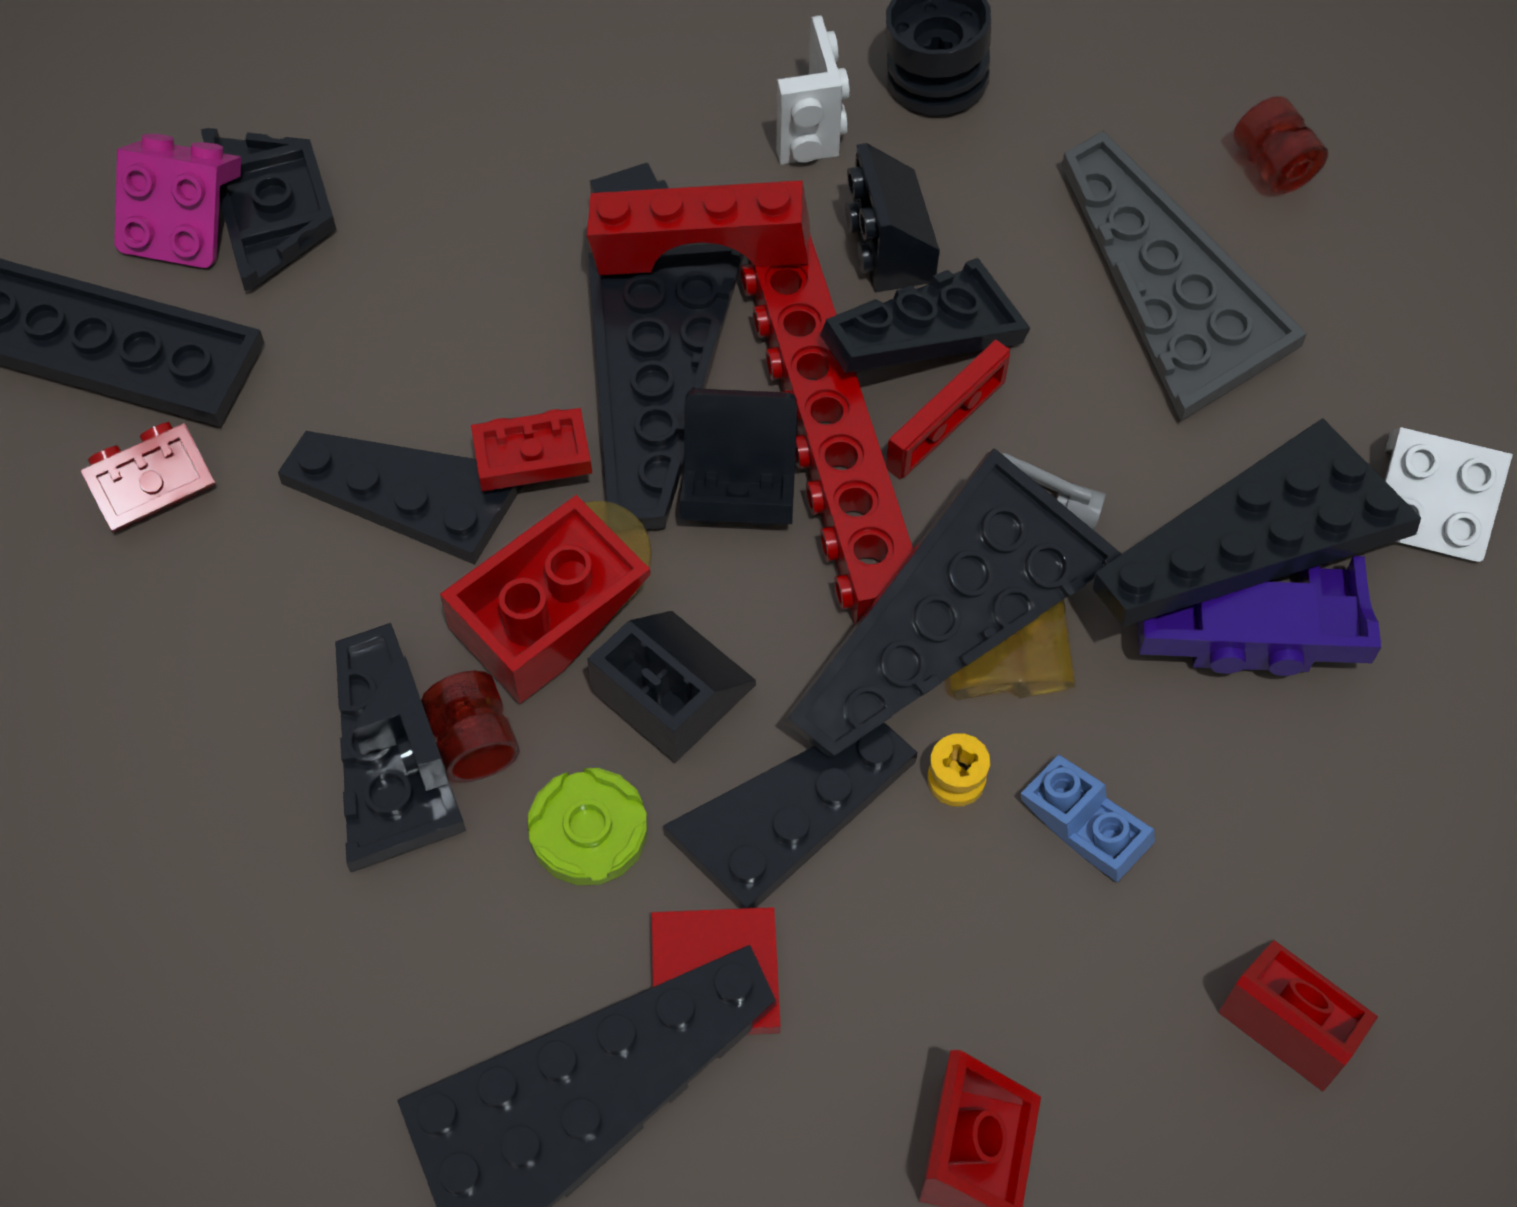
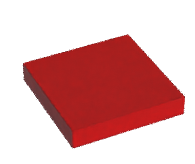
M775 907L651 912L653 987L750 945L776 999V1006L757 1022L747 1035L780 1034Z

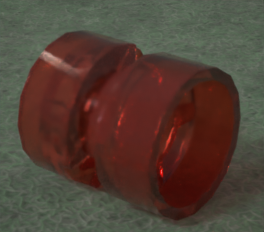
M1273 96L1252 107L1240 119L1233 133L1235 143L1247 159L1256 164L1257 172L1272 192L1276 194H1286L1307 184L1321 171L1329 156L1326 146L1311 128L1305 126L1304 118L1291 101L1284 96Z
M476 670L460 672L445 677L424 692L421 701L432 733L438 738L436 744L449 779L456 782L481 780L506 769L517 759L520 753L519 745L509 718L502 714L504 707L493 676L487 672Z

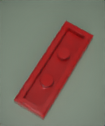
M995 339L889 438L886 467L890 473L899 480L905 478L1005 383L1010 360V349Z

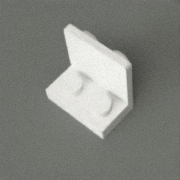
M1402 427L1391 430L1385 451L1391 452L1392 455L1385 481L1421 517L1416 535L1395 542L1481 562L1485 557L1513 454Z

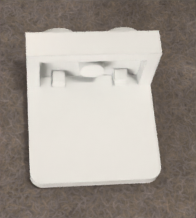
M821 15L810 18L809 75L777 79L776 151L780 165L839 156L840 135L847 134L848 131L846 111L842 104V100L849 99L850 95L848 75L845 68H837L838 44L834 31H826Z

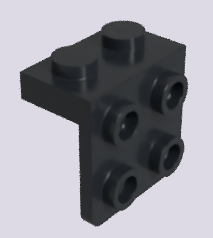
M691 389L687 392L685 397L684 476L680 499V519L697 520L704 524H716L722 521L751 522L755 525L766 527L776 524H792L798 406L795 395L788 392Z

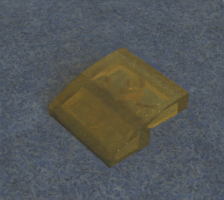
M1064 599L968 666L951 675V689L957 700L1011 689L1016 691L1019 698L1076 687Z

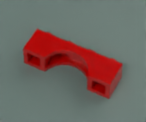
M803 180L590 193L587 238L599 275L650 273L655 262L662 254L677 246L690 243H712L732 248L746 256L756 267L809 264L810 220Z

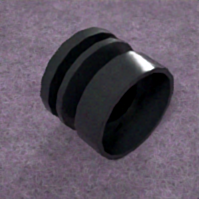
M891 0L886 9L888 87L895 100L915 112L926 115H950L969 108L982 98L990 79L991 6L988 1Z

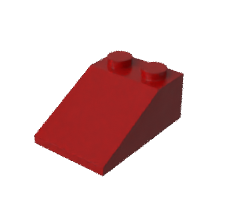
M575 495L440 593L448 628L513 698L521 704L571 664L651 575V570Z

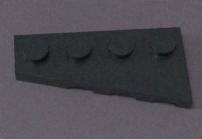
M975 258L965 262L962 271L952 274L949 270L933 275L928 285L915 289L912 285L896 291L894 298L882 303L875 299L826 319L820 336L844 372L849 373L985 350L995 339L1004 346L1023 344L1030 327L980 259Z
M884 722L835 756L828 757L815 746L805 750L663 825L664 835L739 909L757 908L916 763L918 752Z

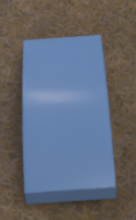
M1059 754L1020 793L1021 800L1047 827L1079 855L1115 882H1118L1155 843V830L1109 800L1106 796V785Z

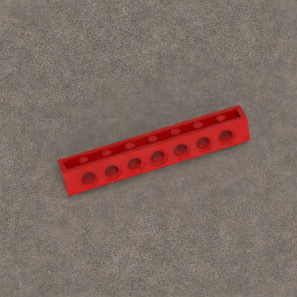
M809 232V264L756 267L748 259V264L740 265V275L745 295H754L757 306H753L752 309L756 333L759 338L767 337L770 348L765 350L770 378L772 381L780 379L783 392L792 393L798 401L795 461L798 469L807 468L811 481L806 482V494L811 513L813 515L821 513L825 528L820 529V540L824 557L827 562L835 560L839 576L834 577V585L839 606L842 610L850 608L854 624L856 625L913 551V547L856 373L844 372L820 336L826 319L837 314ZM808 378H816L818 380H809ZM828 421L833 424H821L819 422ZM833 466H845V467H847V468H849V469L838 470V469H834V468H832V467H833ZM858 511L864 515L850 516L846 512ZM870 557L877 559L880 562L876 564H866L861 562L859 559Z

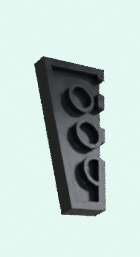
M305 431L278 471L282 485L474 565L523 485L482 491L477 461L473 458Z
M391 623L335 641L338 705L341 713L342 738H340L341 760L344 770L345 790L343 792V804L347 829V843H345L346 863L350 872L466 831L450 783L426 791L419 770L409 774L406 773L397 744L363 755L356 741L353 730L357 720L392 662L403 657Z

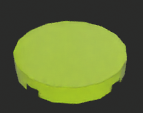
M583 768L584 772H575L571 775L566 772L554 777L537 793L528 812L529 842L538 863L553 877L576 886L601 885L622 876L639 860L647 841V813L637 789L621 775L601 768Z

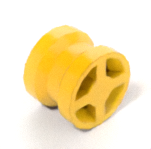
M953 733L940 739L932 750L927 773V783L932 795L941 803L952 807H963L974 803L983 793L990 768V755L985 745L976 737L965 733ZM957 760L966 766H970L968 770L959 766Z

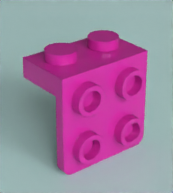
M143 134L140 141L118 148L114 244L117 250L124 254L200 268H207L213 265L217 259L220 186L241 176V156L223 153V146L213 143L196 142L192 143L191 147L174 145V138L163 134Z

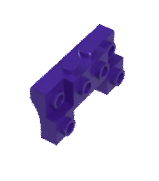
M1353 556L1347 569L1320 568L1319 565L1299 571L1300 583L1265 582L1137 622L1139 655L1189 656L1193 659V667L1211 668L1215 672L1224 674L1236 673L1246 669L1269 670L1275 675L1290 676L1300 672H1309L1314 661L1372 664L1381 649L1379 622L1372 609L1369 596L1365 556Z

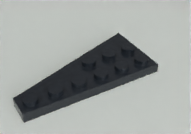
M719 244L688 245L672 248L657 259L650 273L599 275L593 254L588 253L609 528L613 532L666 528L684 465L685 397L691 389H706L740 272V265H742L744 258L742 253Z
M1322 418L1095 572L1093 591L1120 625L1125 627L1417 534L1421 517Z
M994 448L977 465L783 721L826 756H835L893 717L892 715L940 685L942 681L963 667L968 666L1027 626L1048 609L1077 592L1095 578V572L1122 555V553Z
M748 945L398 1099L397 1102L436 1207H552L563 1196L568 1197L644 1128L643 1124L667 1102L671 1104L688 1088V1083L713 1060L724 1056L751 1031V1028L776 1006V999L751 946Z

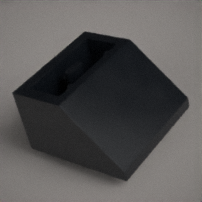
M868 143L856 144L855 167H850L847 170L848 187L853 201L845 203V214L850 233L858 232L860 242L857 243V257L861 272L870 273L875 293L900 289L909 285L930 284L933 275L937 274L940 250L915 170Z
M673 611L629 620L587 659L592 691L674 762H677L756 686V680Z

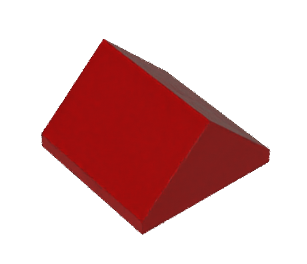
M1275 940L1267 946L1242 974L1218 1012L1322 1092L1348 1063L1379 1017Z
M950 1050L943 1075L919 1202L940 1207H1023L1041 1096L964 1051Z

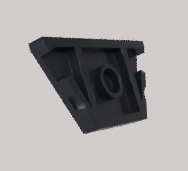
M214 128L201 129L205 143L223 146V153L241 156V176L220 186L219 200L244 290L247 291L255 288L334 231L336 225L310 139L292 137L275 139L266 134L247 132L245 140L221 138L218 130Z

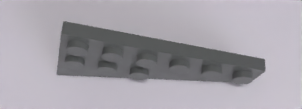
M1105 131L1098 133L1064 153L1062 168L1180 421L1303 345L1307 333Z

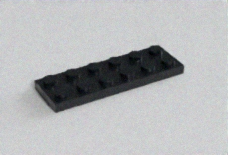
M0 259V365L220 427L264 344L261 331L256 328Z

